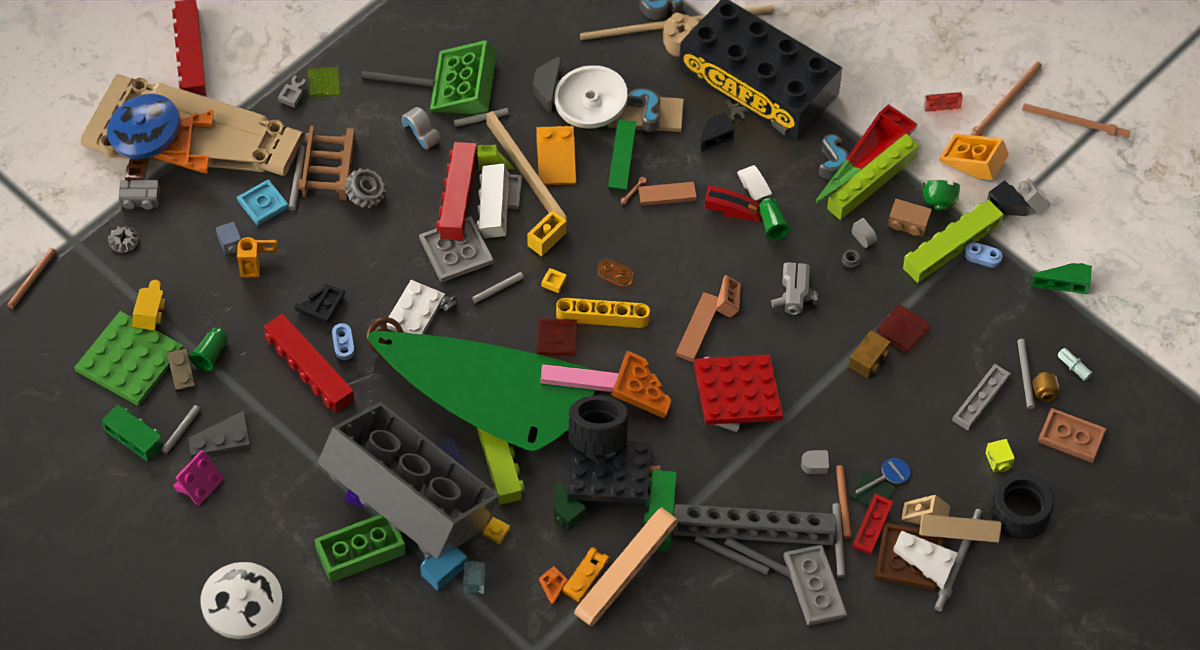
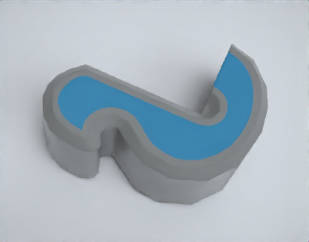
M415 107L402 115L403 126L407 127L410 125L424 149L428 150L440 143L441 136L438 130L433 128L429 116L422 108Z

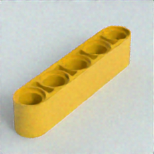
M562 298L556 304V317L560 322L644 328L649 324L650 308L643 303Z

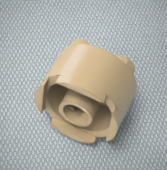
M675 13L665 22L663 44L670 54L680 56V42L699 23L698 20L688 15Z

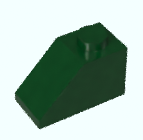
M557 482L555 484L554 520L560 527H564L569 531L586 516V507L578 500L567 499L568 490Z

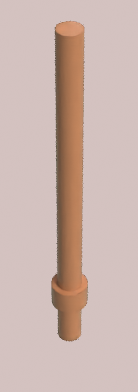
M1025 103L1022 107L1023 111L1105 131L1113 136L1116 134L1129 138L1131 132L1114 124L1107 125Z

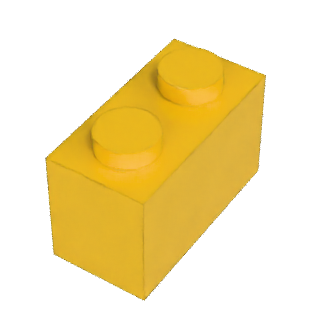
M552 210L527 234L528 247L540 256H543L567 233V220Z

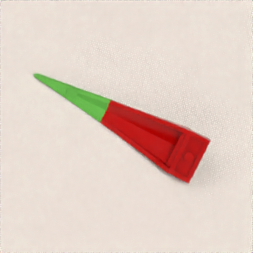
M888 104L877 114L834 177L818 196L816 203H819L844 185L903 135L907 134L909 136L918 124Z

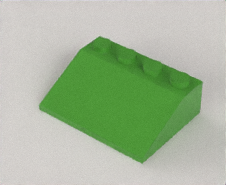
M487 40L439 52L430 106L432 112L474 115L488 111L497 52Z

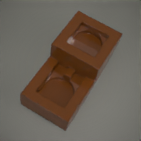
M129 158L125 180H144L148 171L149 159Z

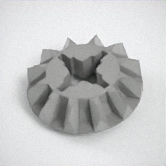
M125 225V227L120 228L118 226L116 230H111V234L108 236L109 245L116 252H129L139 242L138 233L133 227L129 228ZM125 234V235H126V238H125L124 241L121 243L120 238H122L123 235Z

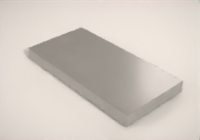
M817 545L784 552L783 557L790 570L791 579L807 625L810 626L846 618L847 613L823 546Z

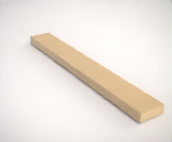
M492 111L487 113L488 127L548 213L553 210L567 220V216L495 113Z

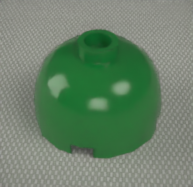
M929 180L927 184L924 182L923 197L925 202L929 206L934 207L935 211H946V208L952 207L958 201L960 184L953 182V185H949L946 180Z

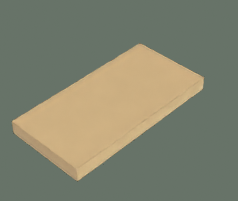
M660 97V125L656 131L681 132L683 99ZM627 101L623 113L615 121L608 124V127L617 128L619 119L637 121L636 129L644 130L642 128L644 107L629 106Z

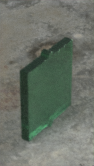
M864 472L860 481L856 482L850 499L869 507L874 494L890 500L896 486L881 481L857 494L856 490L878 479Z

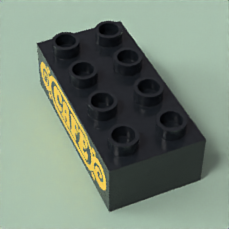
M720 0L680 42V70L731 101L738 102L740 106L746 107L749 112L772 125V120H775L784 127L789 128L787 135L795 140H798L840 92L841 66L730 0Z

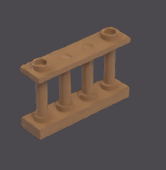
M310 126L309 133H306L305 136L307 150L303 177L299 179L298 189L302 191V197H306L307 188L336 190V192H339V200H347L348 194H346L347 187H345V184L347 182L346 179L351 174L355 131L353 128H347L346 135H343V137L315 135L314 126ZM314 143L342 144L344 151H315L313 147ZM312 158L339 159L342 162V166H311ZM309 174L338 175L340 181H336V183L309 181Z

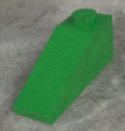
M1071 263L1034 273L1031 287L1087 295L1091 284L1092 265Z

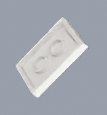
M410 280L389 318L399 322L403 333L424 334L441 306V300L445 298V294ZM387 323V329L397 332V329L392 324Z

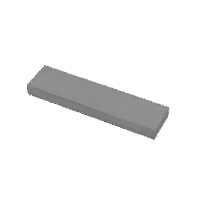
M994 364L953 416L952 421L969 431L1010 378L1011 373Z

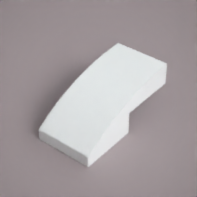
M755 165L737 172L744 188L748 189L752 199L759 201L771 196L772 193L766 181Z

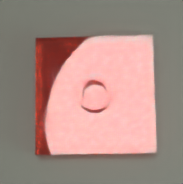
M899 304L877 328L876 332L908 353L930 328V324Z
M539 318L537 354L575 356L577 320Z

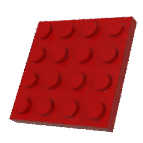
M770 355L694 359L693 365L705 425L778 421L783 419Z

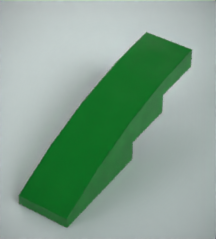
M618 119L609 189L627 191L637 121Z

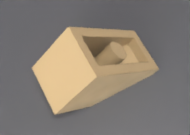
M936 495L904 503L901 520L921 524L922 514L949 516L950 505Z

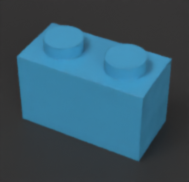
M457 547L438 559L434 556L428 557L421 564V576L438 591L467 566V557Z

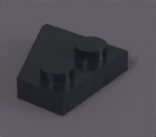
M327 284L320 288L318 292L308 296V300L301 304L297 303L294 306L295 311L328 324L344 298L345 291Z

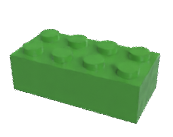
M381 514L314 539L317 554L330 583L406 555L405 544L399 531L393 529L389 524V520Z

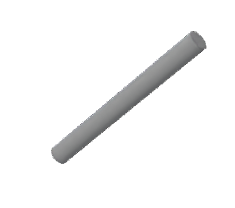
M300 145L289 202V210L292 211L296 210L298 183L302 177L306 146Z
M1019 339L1017 343L1027 408L1034 409L1035 404L1026 344L1024 339Z
M834 503L832 509L833 514H835L834 537L837 577L844 578L845 564L840 504Z

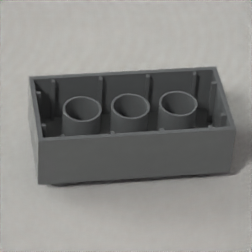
M382 402L334 426L318 460V464L329 472L333 481L348 487L359 496V500L363 505L374 508L389 520V524L393 529L404 532L419 544V548L423 553L434 556L436 559L482 532L500 497L498 493Z

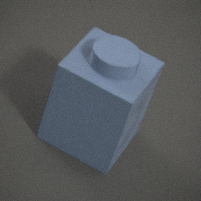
M234 221L216 227L217 237L224 254L237 253L238 242L241 240Z

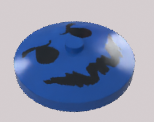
M144 94L134 97L123 103L112 115L107 129L108 139L115 151L126 158L144 159L152 157L165 150L176 138L181 124L180 114L174 103L162 95Z

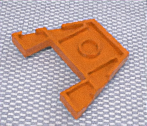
M206 110L207 113L199 115L194 113L190 117L182 118L179 132L174 141L165 150L153 157L208 174L209 155H190L193 127H213L214 110Z

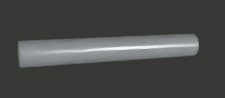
M508 108L492 111L497 118L509 115ZM487 113L454 120L455 127L487 120Z
M519 272L471 297L472 302L476 304L524 279L523 274Z
M194 405L162 447L161 451L164 454H168L201 409L198 406Z

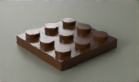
M884 523L875 579L935 590L936 582L933 579L927 578L919 568L908 563L893 550L901 531L941 547L943 537L920 535V529Z

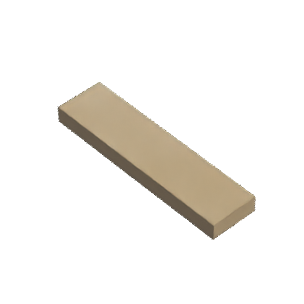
M922 514L919 534L999 542L1001 522Z

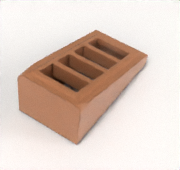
M727 275L724 276L716 305L718 312L731 318L739 311L741 283Z

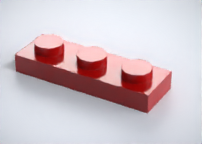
M874 494L852 548L871 555L893 501Z

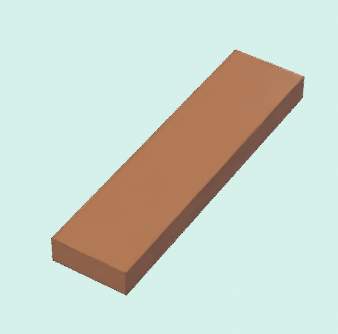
M703 292L676 351L677 357L694 362L717 312L718 297Z

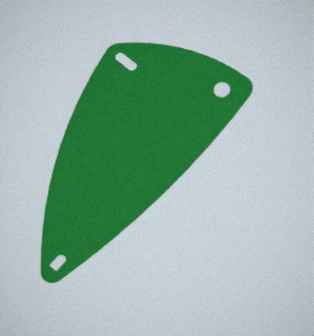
M373 331L368 335L369 342L382 357L429 398L477 428L529 451H536L546 446L566 432L569 428V409L571 405L583 397L593 395L595 392L592 389L541 384L542 364L592 370L551 357L492 344L432 335ZM381 337L392 340V344L386 345L378 343L379 338ZM531 427L538 429L534 443L528 442Z

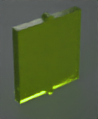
M322 66L321 68L308 69L310 97H326L327 95L340 94L338 67L325 68Z

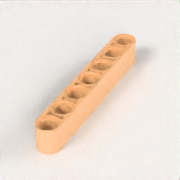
M659 508L582 600L574 614L589 626H593L675 528L678 519L664 508Z

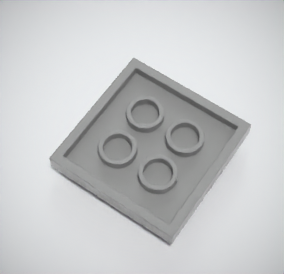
M472 216L467 217L463 240L441 239L440 231H437V228L419 235V239L440 282L493 264V258Z

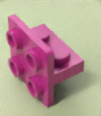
M200 451L176 476L177 482L173 487L177 492L188 494L196 505H200L224 480V477L204 451Z

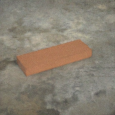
M694 182L638 187L641 206L696 201Z

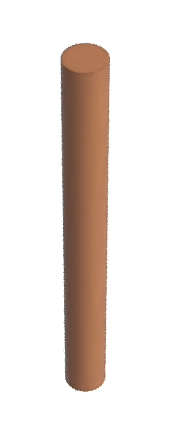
M50 248L8 302L7 306L14 309L56 254L55 249Z
M838 465L836 466L843 535L844 539H850L852 534L844 466Z

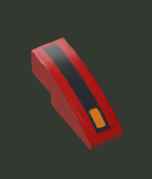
M708 185L705 209L721 211L723 216L760 222L759 204L761 203L740 193Z

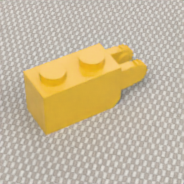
M152 280L148 288L139 289L133 311L132 327L155 331L157 323H161L162 312L160 310H164L166 299H162L163 291L160 290L161 283L159 280Z

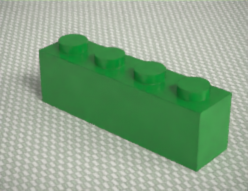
M653 470V475L649 477L648 489H651V495H647L646 507H649V512H645L644 524L661 507L673 515L677 472ZM671 533L656 551L670 552Z

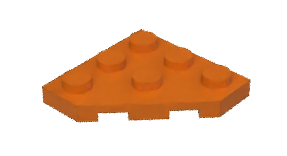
M627 351L611 396L665 418L671 399L668 394L665 395L662 391V385L656 375L650 372L646 359Z

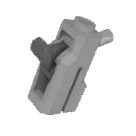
M784 263L782 285L786 287V292L783 294V297L771 300L772 307L785 304V312L796 315L802 313L804 302L812 301L815 306L817 305L818 293L810 288V265L798 263L795 283L796 263Z

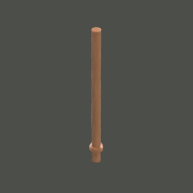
M1037 61L988 116L972 129L970 135H983L986 127L1042 67L1040 62Z

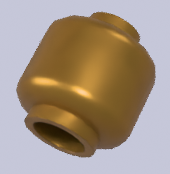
M1042 372L1034 378L1033 388L1035 396L1043 402L1055 400L1060 393L1057 377L1054 374Z

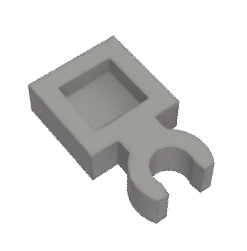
M293 76L291 80L292 85L286 84L278 96V102L295 108L303 95L302 89L306 86L305 79L301 83H296L297 76Z

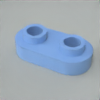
M976 242L969 243L965 248V257L971 262L992 268L1001 264L1002 253L997 248Z
M337 324L332 329L335 355L340 360H348L354 355L351 328L347 324Z

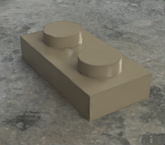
M187 349L168 352L175 390L179 391L195 387Z

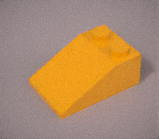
M573 126L537 127L538 176L545 186L576 184Z
M954 134L939 160L975 178L994 180L1009 154L1003 139Z

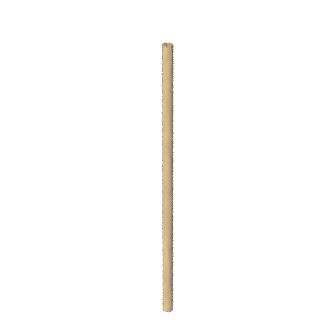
M769 5L745 10L757 15L774 12V6ZM706 15L695 16L692 18L700 22ZM666 21L580 33V39L582 41L663 29Z

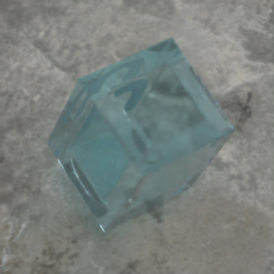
M479 561L465 562L464 593L484 594L485 563Z

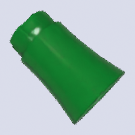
M771 198L762 200L759 208L765 227L766 238L772 241L785 238L790 233L791 227L786 221L779 204L775 199Z
M213 328L189 355L191 362L199 369L211 371L220 352L226 345L228 340L227 333L222 329Z

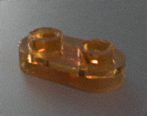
M604 259L598 263L597 273L601 278L620 286H628L632 283L633 271L629 267L610 259Z

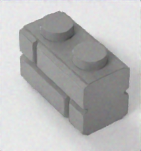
M120 180L119 202L121 207L126 209H133L134 207L152 209L153 207H159L160 187L158 180Z

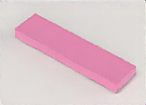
M542 364L541 384L612 392L618 373Z

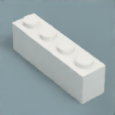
M504 163L483 166L482 174H480L481 189H479V198L481 202L478 205L480 220L477 221V228L482 233L484 239L506 236L509 172Z

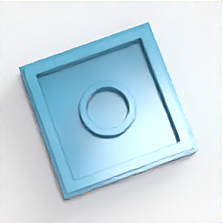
M269 179L237 197V201L257 226L289 208V204Z

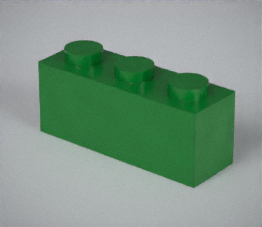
M118 404L101 420L104 431L147 462L164 446L162 434L157 429L152 430L143 419H137L129 409H123Z

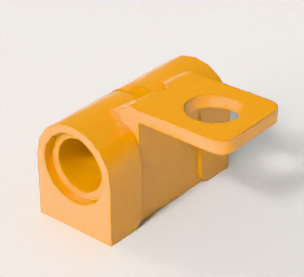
M250 237L241 239L238 242L237 249L240 276L260 277L259 253H277V240H254ZM264 245H272V246H274V247H272V248H265V247H263V246H264Z

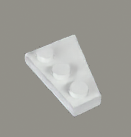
M901 531L893 550L908 563L919 568L927 578L930 577L938 583L937 586L941 589L945 586L958 554Z

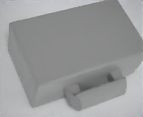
M1030 178L1020 182L1018 189L1024 199L1042 215L1051 206L1045 193Z

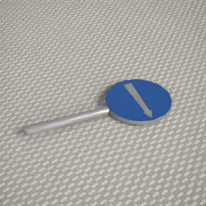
M898 458L887 459L882 466L884 476L856 490V493L859 494L885 479L895 484L905 483L911 474L908 464Z

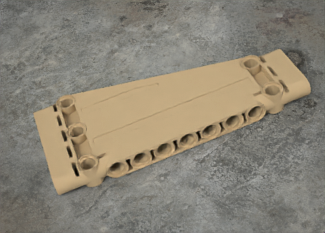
M116 74L82 134L81 146L103 152V155L107 158L129 159L117 153L112 147L107 134L108 124L114 112L123 103L144 94H158L170 99L176 106L180 119L190 117L194 113L199 115L207 113L206 110H214L213 127H193L190 155H209V167L257 172L269 171L285 176L299 150V146L303 142L304 132L283 126L279 120L269 121L267 117L169 85L158 82L152 85L141 77L133 79ZM153 156L148 157L149 161L170 163Z

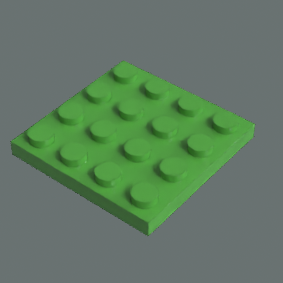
M119 311L74 368L76 372L139 406L170 367L167 353L184 348L182 344L156 330L132 327V317Z

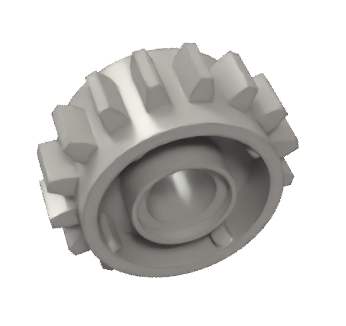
M360 168L358 171L354 170L346 179V194H348L349 200L355 203V205H359L362 208L367 206L371 208L373 205L377 206L384 198L383 194L386 190L383 188L385 183H383L381 177L375 171L373 172L369 169L362 170Z

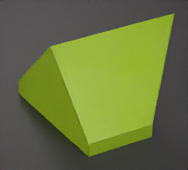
M478 145V170H482L483 166L503 163L507 170L515 169L496 149V145Z

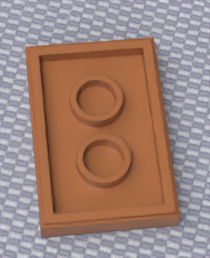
M1051 408L1038 442L1093 463L1106 428Z

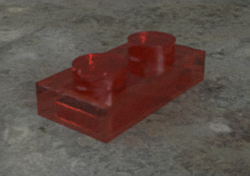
M962 92L926 95L924 101L925 112L961 108Z

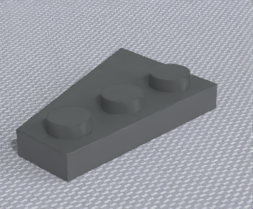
M244 411L189 437L191 458L193 459L200 451H204L209 456L250 448Z

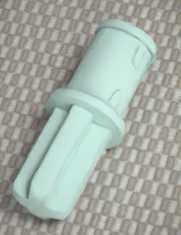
M1063 348L1058 353V357L1070 367L1069 370H1073L1083 381H1086L1093 372L1081 362V359H1077L1066 348Z

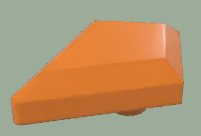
M554 566L539 578L551 605L554 604L567 583V578Z

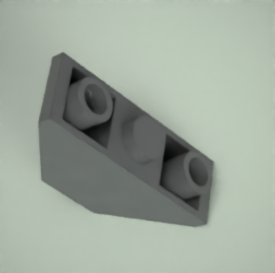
M556 57L537 68L533 80V95L548 112H551L552 106L555 105V89L560 81L558 80L559 76L563 75L564 65H561L560 57Z

